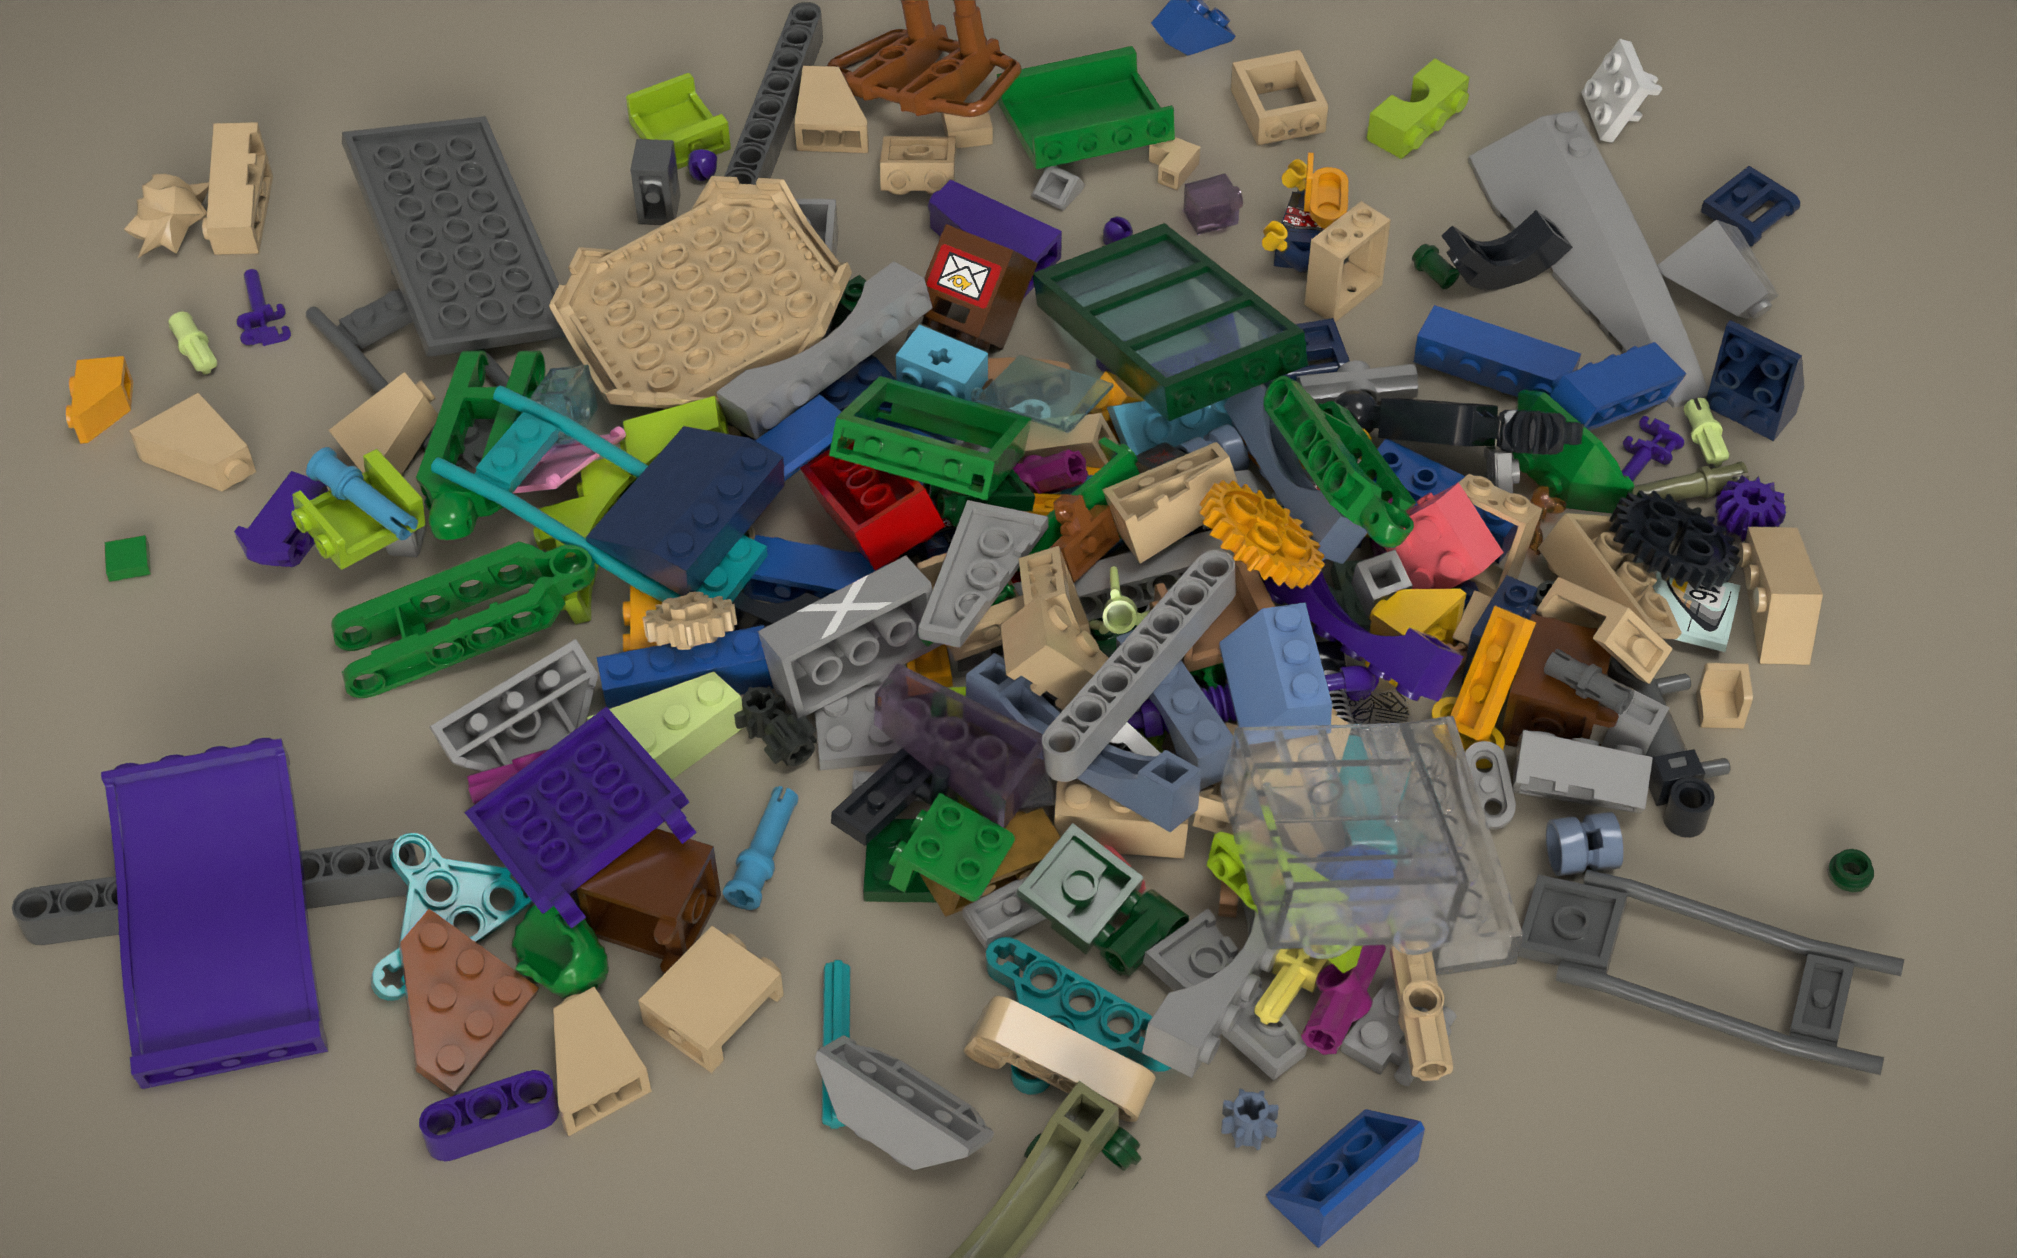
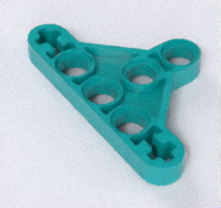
M406 833L400 836L394 843L390 859L393 868L408 886L398 948L383 958L373 970L371 987L374 993L387 1001L398 1000L406 996L404 975L399 981L401 988L397 989L392 984L385 988L381 983L385 977L383 970L387 968L390 972L394 973L403 967L401 966L399 951L400 942L428 909L435 912L451 925H453L454 919L461 914L472 915L478 922V932L469 938L479 943L530 906L533 901L529 896L527 898L524 897L519 883L517 884L510 878L513 875L507 868L442 858L424 835ZM409 843L416 844L424 852V861L416 866L406 865L399 857V849ZM433 879L445 880L451 887V896L445 901L437 902L432 900L426 892L427 883ZM497 888L509 890L514 897L513 907L507 911L495 909L490 903V893Z
M1001 937L989 944L986 950V970L993 980L1014 991L1016 1002L1126 1058L1136 1061L1150 1070L1164 1072L1172 1069L1142 1053L1145 1038L1140 1036L1141 1031H1147L1148 1023L1153 1016L1017 939ZM1009 955L1014 956V963L1007 961L1003 965L998 964V957L1006 959ZM1020 970L1024 971L1023 977H1020ZM1049 974L1055 978L1056 984L1050 989L1041 990L1033 986L1031 981L1036 975ZM1085 995L1090 997L1095 1005L1086 1012H1079L1074 1010L1069 1003L1074 997ZM1124 1017L1132 1022L1133 1029L1125 1034H1117L1109 1029L1108 1023L1114 1018ZM1011 1065V1081L1018 1091L1027 1095H1036L1044 1092L1051 1085L1039 1078L1026 1079L1020 1075L1019 1068Z

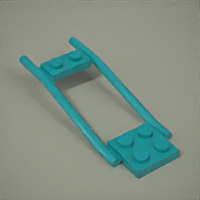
M500 385L496 388L493 399L522 414L476 466L475 474L440 457L433 461L431 465L433 473L503 506L565 545H576L584 548L589 552L594 563L641 592L662 602L667 598L682 596L591 545L582 535L513 494L516 488L558 440L560 431L637 478L648 467L645 463L571 418ZM743 535L696 592H703V595H708L709 598L722 596L723 600L731 599L733 602L767 558V546Z

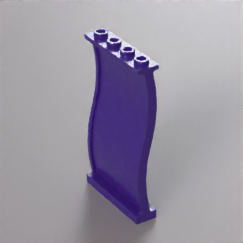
M259 738L251 741L248 745L232 748L216 746L207 749L204 753L189 756L168 755L157 762L141 765L137 763H124L115 767L114 770L101 772V778L106 790L115 861L121 969L132 1057H130L131 1075L141 1089L328 1052L312 954L302 852L289 768L290 758L282 738L275 740Z

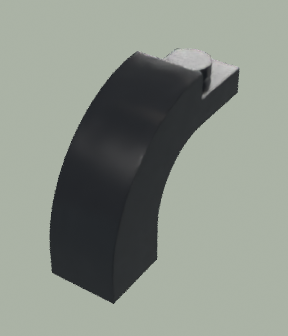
M1537 210L1512 232L1492 241L1474 240L1453 225L1441 235L1450 247L1446 252L1466 283L1472 287L1485 290L1503 289L1528 281L1550 268L1573 248L1556 224Z

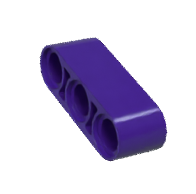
M531 1070L427 1106L419 1118V1127L430 1155L436 1160L446 1162L543 1130L557 1120L560 1111L554 1084L550 1076L543 1071ZM535 1097H544L537 1103H527ZM488 1113H498L490 1119H482ZM444 1128H452L446 1134L436 1135L438 1131Z

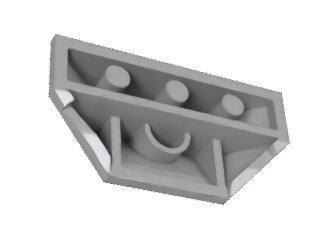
M574 639L434 723L429 728L454 765L482 772L512 763L511 760L550 749L586 722L598 673L578 641Z
M844 1035L817 1050L815 1060L838 1121L852 1129L858 1137L872 1142L890 1154L899 1164L908 1166L912 1170H917L966 1158L992 1140L994 1132L990 1127L986 1126L984 1119L974 1107L903 1061L872 1047L858 1046L855 1040Z

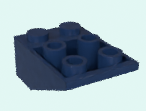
M1730 320L1725 327L1706 400L1711 410L1774 441L1796 415L1805 387L1802 355Z

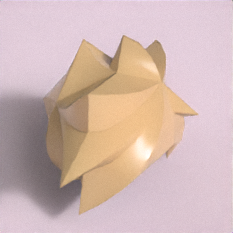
M154 174L152 175L153 179L142 185L143 198L137 200V215L124 228L133 237L145 240L138 258L162 245L177 254L189 226L203 220L207 216V211L201 204L209 191V182L189 185L177 176Z

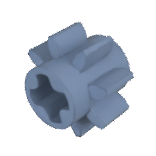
M1239 1089V1095L1234 1102L1224 1100L1222 1114L1225 1118L1222 1119L1221 1132L1222 1134H1232L1236 1148L1244 1145L1254 1146L1257 1150H1260L1261 1142L1265 1136L1275 1138L1277 1135L1278 1125L1274 1121L1278 1117L1279 1107L1273 1104L1268 1105L1267 1100L1264 1098L1265 1091L1263 1090L1255 1093Z

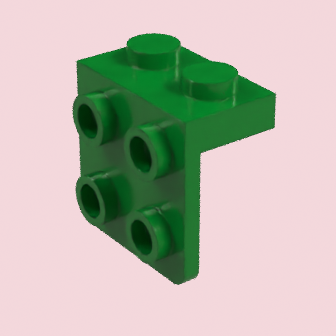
M939 793L928 812L922 809L917 815L909 831L913 835L908 843L901 841L889 861V864L895 867L889 884L905 893L918 872L969 901H978L1012 848L1015 836L1009 830Z

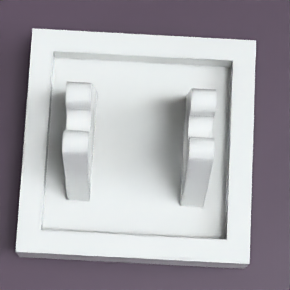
M1619 39L1612 50L1606 54L1602 64L1592 78L1586 82L1584 89L1581 91L1600 140L1613 143L1628 121L1638 122L1641 119L1642 113L1636 110L1647 95H1659L1662 90L1661 86L1655 84L1658 78L1643 71L1632 42Z

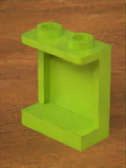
M685 73L626 96L629 123L641 139L674 141L677 170L688 166V156L692 151L703 149L717 155L731 149L728 121L722 114L717 116L711 114L695 91L694 78L691 73Z
M378 449L363 455L365 472L362 475L364 481L418 520L415 530L408 525L400 524L411 533L425 526L423 498ZM301 490L292 494L295 510L291 512L295 525L302 533L308 532L314 539L319 553L325 559L331 558L341 570L399 540L395 534L350 500H338L331 494V490L312 500H309Z

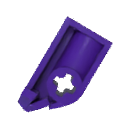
M291 471L248 529L238 526L234 531L246 558L261 565L295 567L299 565L315 543L312 536L308 532L302 533L292 519L291 512L295 510L292 494L301 490L309 500H312L327 492V485L321 481H313L305 475Z

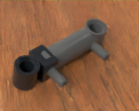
M1613 656L1607 673L1609 678L1665 706L1667 704L1662 696L1663 694L1689 690L1691 687V679L1686 673L1658 679L1653 678L1650 684L1637 679ZM1668 711L1645 755L1653 757L1648 788L1656 806L1666 805L1663 819L1668 830L1677 836L1691 838L1700 835L1705 830L1715 800L1713 789L1703 780L1727 775L1731 770V766L1726 758L1700 762L1695 749L1687 750L1672 715Z

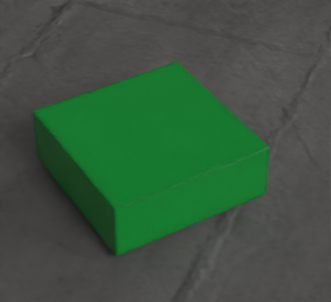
M146 535L105 542L106 574L110 582L151 575L149 543Z

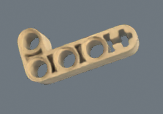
M994 996L984 1007L964 1049L965 1054L978 1064L992 1069H1000L1008 1062L1068 1094L1081 1081L1119 1108V1119L1127 1122H1136L1156 1078L1150 1070L1012 999L1002 996Z

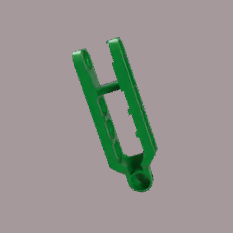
M464 350L461 352L416 476L421 491L426 496L424 503L429 510V525L435 538L441 540H455L470 535L474 531L478 517L490 516L504 508L431 471V465L437 457L456 465L459 454H464V440L468 428L473 427L475 419H495L482 456L483 459L522 414L493 399L497 387H483L486 373L485 365H489L488 357L484 351ZM519 351L505 388L538 403L546 374L545 360L542 352Z
M1287 376L1276 378L1266 390L1263 403L1265 411L1329 504L1352 523L1364 528L1370 538L1380 546L1395 548L1401 545L1413 530L1414 522L1407 514V511L1413 508L1416 502L1349 410L1334 401H1327L1324 404L1319 403L1317 405L1311 395L1297 381ZM1362 456L1361 461L1358 464L1357 461Z
M518 541L341 611L335 615L331 622L334 641L340 649L356 651L399 634L402 636V639L372 650L371 655L350 663L342 671L346 692L356 698L373 697L551 627L566 604L564 596L584 589L595 578L596 565L588 551L576 545H563L543 552L533 545ZM569 552L575 553L572 557H565ZM518 565L514 570L500 571L505 566ZM466 581H480L479 583L473 586L461 587V585ZM529 583L534 584L529 589V593L501 604L494 602L489 604L490 608L460 620L456 617L450 620V624L427 632L425 625L427 623ZM428 596H441L432 602H422ZM531 612L525 617L513 618L518 613ZM353 626H361V627H363L361 630L356 631V632H352V633H346V632H344V631H345L346 629H348L349 627H353ZM481 628H492L491 630L484 633H473L474 631ZM443 643H453L452 645H450L449 647H446V648H442V649H435V648H434V647L438 646L439 644H443ZM374 674L370 678L356 680L361 675Z

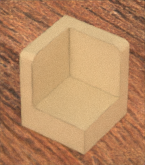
M1706 663L1704 665L1696 692L1701 728H1744L1753 701L1748 664Z

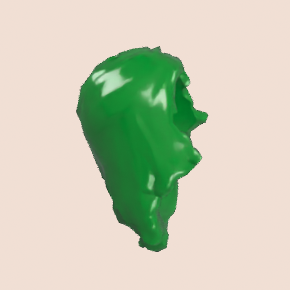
M534 904L525 914L524 920L516 925L512 948L516 949L515 953L519 961L515 970L520 974L532 977L536 982L541 983L551 993L558 995L562 999L570 995L581 994L592 987L598 990L601 984L605 982L609 972L608 955L605 952V947L599 943L593 929L587 924L585 919L573 928H570L554 906L542 914Z

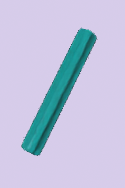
M842 960L826 963L823 968L822 1047L843 1035L850 1038L851 969L849 964L843 963ZM822 1078V1123L829 1126L830 1129L846 1126L838 1121Z

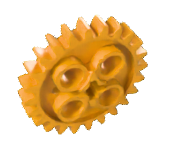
M1221 480L1219 484H1213L1199 505L1202 508L1199 514L1205 517L1203 524L1213 529L1210 535L1223 542L1220 546L1222 549L1231 550L1234 553L1233 559L1235 561L1241 560L1246 564L1247 570L1250 572L1258 570L1264 580L1270 576L1278 586L1285 582L1291 589H1294L1296 585L1303 589L1306 585H1310L1322 571L1321 569L1325 565L1322 559L1325 556L1318 551L1321 545L1310 539L1313 533L1302 529L1301 524L1303 522L1301 520L1293 519L1288 508L1283 509L1274 498L1271 500L1265 498L1261 490L1253 493L1247 484H1244L1241 488L1233 480L1230 484Z

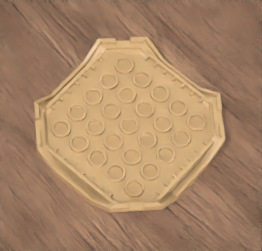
M711 176L693 208L618 250L579 247L568 267L571 276L566 285L558 286L549 307L576 356L606 403L611 405L668 409L715 396L721 407L716 392L745 370L767 366L788 359L811 348L822 340L852 272L848 262L840 263L807 221L784 179L758 178L756 185L739 184L737 177Z

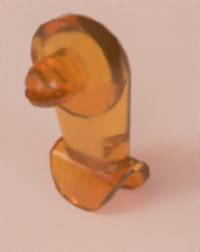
M1547 486L1537 487L1532 494L1530 502L1542 508L1529 546L1535 552V555L1539 556L1541 552L1538 547L1543 542V533L1540 525L1541 522L1545 521L1546 513L1560 514L1566 510L1564 500L1549 497V487Z

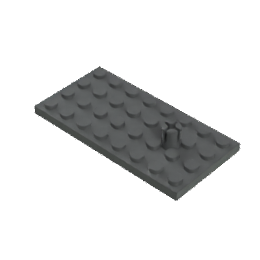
M486 116L342 132L343 148L427 357L459 353L464 350L473 351L566 337L549 307L559 282Z

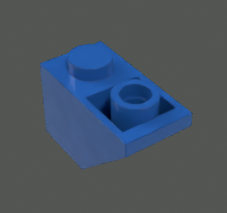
M1170 0L1151 22L1168 45L1187 56L1231 42L1236 37L1228 27L1229 18L1216 7L1212 11L1209 10V7L1203 0Z

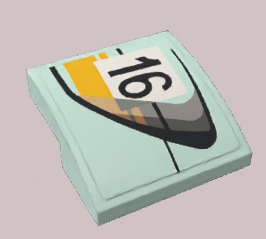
M1657 571V582L1653 588L1656 593L1667 600L1682 632L1678 639L1674 640L1725 652L1741 585L1724 582L1722 587L1713 585L1712 589L1708 590L1700 584L1698 590H1694L1688 582H1684L1683 586L1680 587L1674 578L1669 577L1666 581L1662 580L1661 573Z

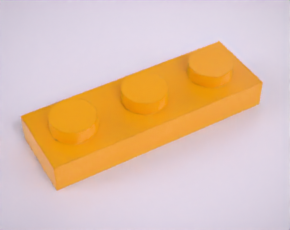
M1494 606L1446 726L1477 741H1489L1536 622Z

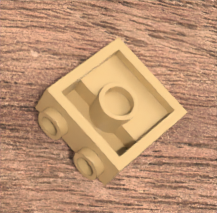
M884 136L880 159L881 191H889L896 195L907 194L911 191H926L928 194L933 195L934 192L940 191L949 180L955 181L956 137Z

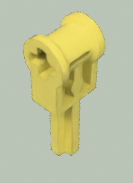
M1294 929L1276 956L1272 970L1276 977L1254 1007V1013L1260 1017V1022L1266 1025L1270 1022L1278 1023L1301 988L1313 993L1317 987L1316 978L1326 966L1332 964L1306 938Z

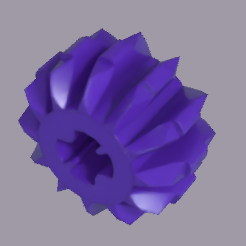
M1741 475L1737 482L1728 481L1716 499L1715 513H1717V525L1727 528L1726 536L1734 534L1740 536L1742 543L1746 540L1748 527H1780L1786 516L1784 493L1775 491L1774 482L1768 484L1761 483L1759 476L1754 481H1749L1743 475Z

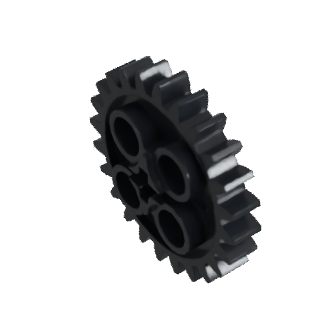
M1639 490L1637 495L1629 492L1626 498H1620L1609 519L1612 523L1609 531L1616 533L1613 540L1624 544L1621 549L1623 553L1635 555L1632 562L1645 563L1648 565L1646 568L1648 573L1658 571L1661 573V578L1664 581L1668 580L1669 577L1674 578L1680 587L1683 586L1684 582H1688L1694 590H1698L1700 584L1708 590H1711L1713 585L1722 587L1725 581L1728 582L1741 559L1737 556L1740 551L1739 548L1733 546L1735 538L1724 535L1727 530L1726 527L1715 526L1713 524L1715 517H1704L1701 515L1702 508L1691 509L1684 499L1677 503L1670 494H1667L1665 499H1663L1656 491H1652L1650 496L1642 490ZM1678 527H1680V529H1679V534H1678L1677 538L1675 539V541H1674V543H1673V546H1672V548H1671V554H1670V553H1669L1670 545H1671L1672 541L1674 540V538H1675V536H1676V533H1677V531H1678Z

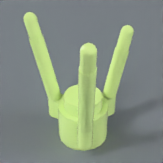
M1113 566L1110 568L1111 598L1104 606L1103 621L1092 620L1089 622L1090 628L1099 630L1101 634H1106L1109 631L1117 634L1127 633L1135 625H1139L1150 612V610H1147L1143 613H1138L1133 600L1121 595L1118 569Z

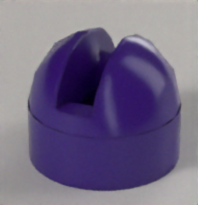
M700 149L689 154L688 171L693 179L702 182L706 178L710 179L711 176L715 175L717 156L713 152Z
M1116 216L1111 218L1103 229L1104 244L1108 245L1133 235L1131 223L1123 217Z

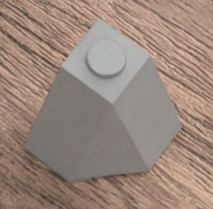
M1715 220L1657 265L1660 273L1738 317L1746 319L1752 317V319H1756L1771 309L1772 304L1770 302L1779 296L1738 227L1719 220Z

